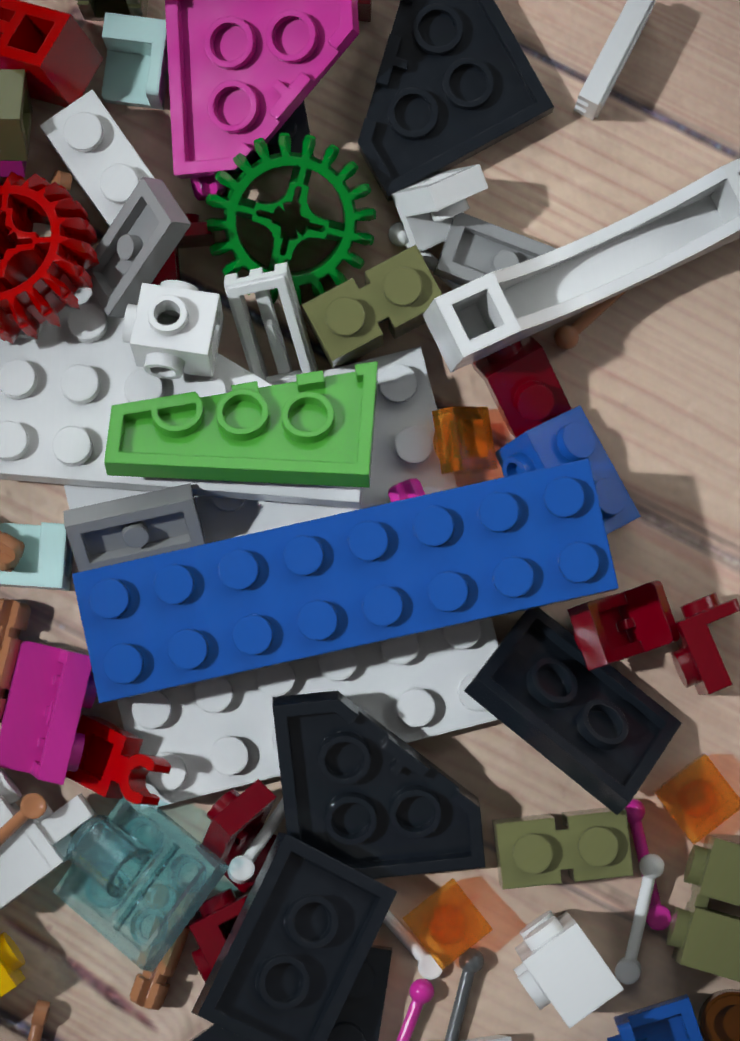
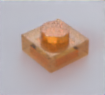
M452 406L432 411L435 428L433 444L440 460L442 474L481 473L498 469L488 407Z
M704 753L652 791L686 838L694 845L740 810V798Z
M453 878L402 918L442 970L493 931L489 923Z

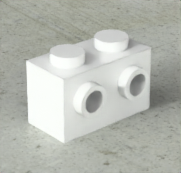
M551 910L547 911L520 931L524 942L515 947V950L523 963L513 970L538 1008L542 1010L552 1003L569 1029L624 990L580 926L567 911L557 918Z

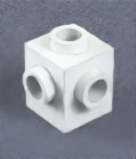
M164 280L160 285L142 283L138 305H127L122 330L123 342L130 343L136 366L144 367V371L148 374L164 379H179L183 373L213 378L224 321L220 294L199 291L194 285L179 280Z

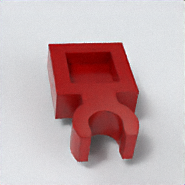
M82 714L76 731L85 735L81 761L77 771L67 770L65 777L105 798L122 799L124 796L126 800L134 804L158 805L160 798L155 794H151L146 788V776L149 771L169 774L171 770L170 763L159 756L138 754L144 739L100 717Z

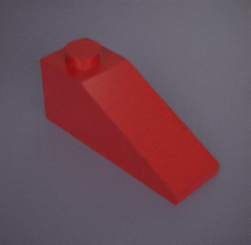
M0 0V69H25L31 98L66 108L82 97L104 58L74 17L68 13L20 0Z

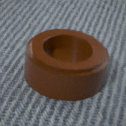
M720 990L705 1000L698 1016V1026L704 1041H740L739 990Z

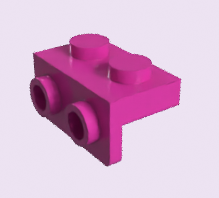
M23 641L21 643L0 727V767L30 773L38 780L60 785L64 784L67 770L77 771L85 741V735L76 732L82 707L91 709L97 694L89 655L31 641Z

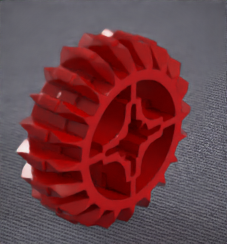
M11 171L4 185L0 184V338L11 344H14L21 330L27 336L38 339L40 324L45 321L60 327V316L58 313L65 306L80 309L78 298L74 294L77 289L93 287L91 276L86 270L100 264L97 259V252L92 247L98 242L95 229L87 218V211L78 200H73V197L65 187L58 185L56 182L49 184L45 178L40 177L36 173L25 180L23 176ZM34 223L50 225L51 237H40L36 232H33Z

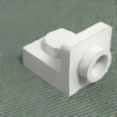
M480 164L440 172L391 194L411 247L416 245L419 251H424L444 242L454 216L464 213V211L470 208L466 198L488 189V185Z

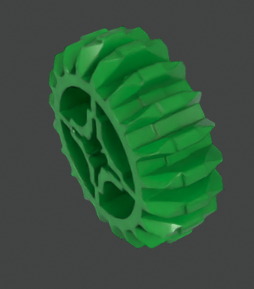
M283 132L278 137L280 153L269 155L266 142L263 138H258L254 140V147L260 157L259 160L250 164L245 155L241 153L233 158L234 163L243 171L237 179L228 172H217L215 179L220 184L230 188L227 197L216 193H209L206 197V204L211 207L224 209L223 218H209L205 221H207L208 231L224 230L226 239L216 241L210 245L211 255L220 256L231 250L235 257L222 269L224 276L238 273L242 268H245L250 273L251 269L262 267L265 273L274 271L275 264L288 262L289 266L295 247L307 238H320L324 240L326 238L337 241L332 251L316 265L299 271H290L298 301L301 305L302 295L300 286L311 284L313 295L317 297L326 292L320 280L327 275L331 276L337 286L348 281L345 275L337 268L343 260L354 268L361 269L365 263L363 258L350 251L353 242L364 246H371L373 244L374 236L366 231L356 230L357 221L376 219V210L369 207L356 209L354 200L366 197L371 193V188L369 184L361 183L349 189L345 181L355 175L359 169L354 161L344 164L338 171L331 167L339 153L337 146L330 144L325 149L321 159L312 156L316 145L315 136L305 135L302 141L301 153L291 152L290 134ZM281 166H293L285 193L279 199L267 202L242 197L249 184L262 173ZM312 170L326 178L335 189L342 207L343 222L330 220L327 217L315 214L309 208L307 195ZM300 186L297 198L300 215L307 218L310 223L322 225L323 227L319 229L306 225L302 232L296 229L297 235L288 236L285 250L280 251L283 241L280 223L272 220L271 216L259 214L257 211L262 210L274 213L278 206L284 210L283 203L292 202L295 189ZM236 216L251 219L253 222L266 226L271 231L273 247L268 267L257 261L244 247L238 234ZM277 288L269 290L273 304L278 298Z

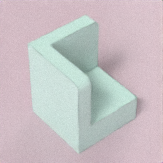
M105 12L102 39L107 48V57L101 93L103 100L106 103L164 110L169 74L166 20Z
M41 522V525L0 524L1 532L15 537L25 545L24 553L15 569L11 572L0 571V586L70 591L73 552L64 524Z

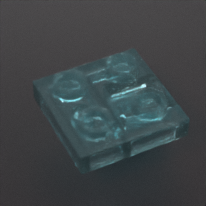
M123 796L108 816L97 815L91 818L74 834L66 851L67 859L72 865L52 892L141 970L153 972L226 873L229 866L159 807L134 804Z

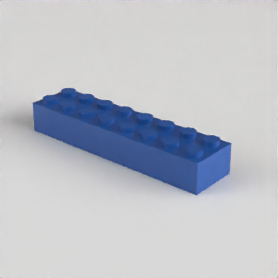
M589 458L72 574L99 703L123 700L611 592L619 588Z

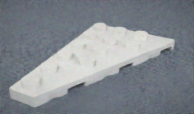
M91 288L77 289L74 295L78 298L80 309L65 306L58 313L60 316V327L45 321L40 324L38 339L27 336L22 330L14 344L3 341L0 338V479L150 492L191 483L193 494L199 496L359 509L361 507L362 487L107 475L104 459L112 405L189 392H196L199 397L224 394L232 391L231 385L257 381L258 388L272 386V384L217 353L213 378L183 373L179 379H164L148 374L144 371V367L136 366L130 343L123 342L124 318L108 317Z

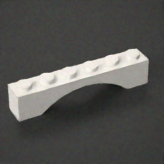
M740 158L721 166L664 199L597 232L538 257L488 273L434 298L422 316L450 373L739 239Z

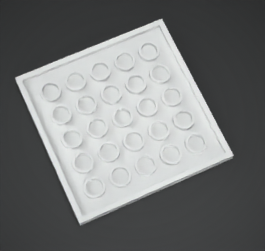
M421 346L323 371L324 377L355 372L356 364L378 361V385L370 488L362 487L360 509L390 503L388 489L395 484L412 478H417L421 482L425 495L457 488ZM64 485L69 509L150 492ZM194 495L204 531L205 544L359 510V508ZM484 619L118 700L117 703L124 730L144 739L138 754L159 756L166 759L171 765L169 774L148 772L145 780L146 788L151 794L157 795L160 800L156 806L143 805L144 811L254 783L258 779L262 781L280 776L272 707L273 697L338 690L406 743L499 720L464 692L465 688L498 646L492 619Z

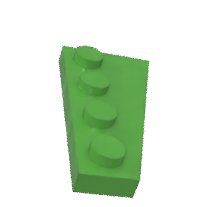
M378 361L356 364L355 372L325 377L323 370L296 374V382L258 388L257 381L231 385L232 391L206 397H199L196 392H189L112 405L104 459L106 473L109 476L370 488L378 385Z

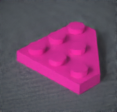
M165 0L174 176L180 179L215 176L218 171H225L230 175L241 174L243 171L234 163L233 158L241 153L245 155L251 164L258 155L254 147V140L263 138L267 144L359 35L358 0Z

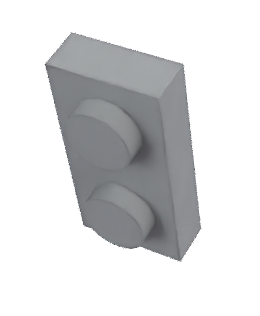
M141 178L95 249L100 264L86 270L91 276L93 285L91 290L108 317L124 318L127 305L138 304L142 283H152L191 225L161 179Z
M460 213L453 218L433 275L459 285H464L493 271L530 260L557 248L465 213Z
M191 483L63 511L65 530L79 572L205 544L204 531Z

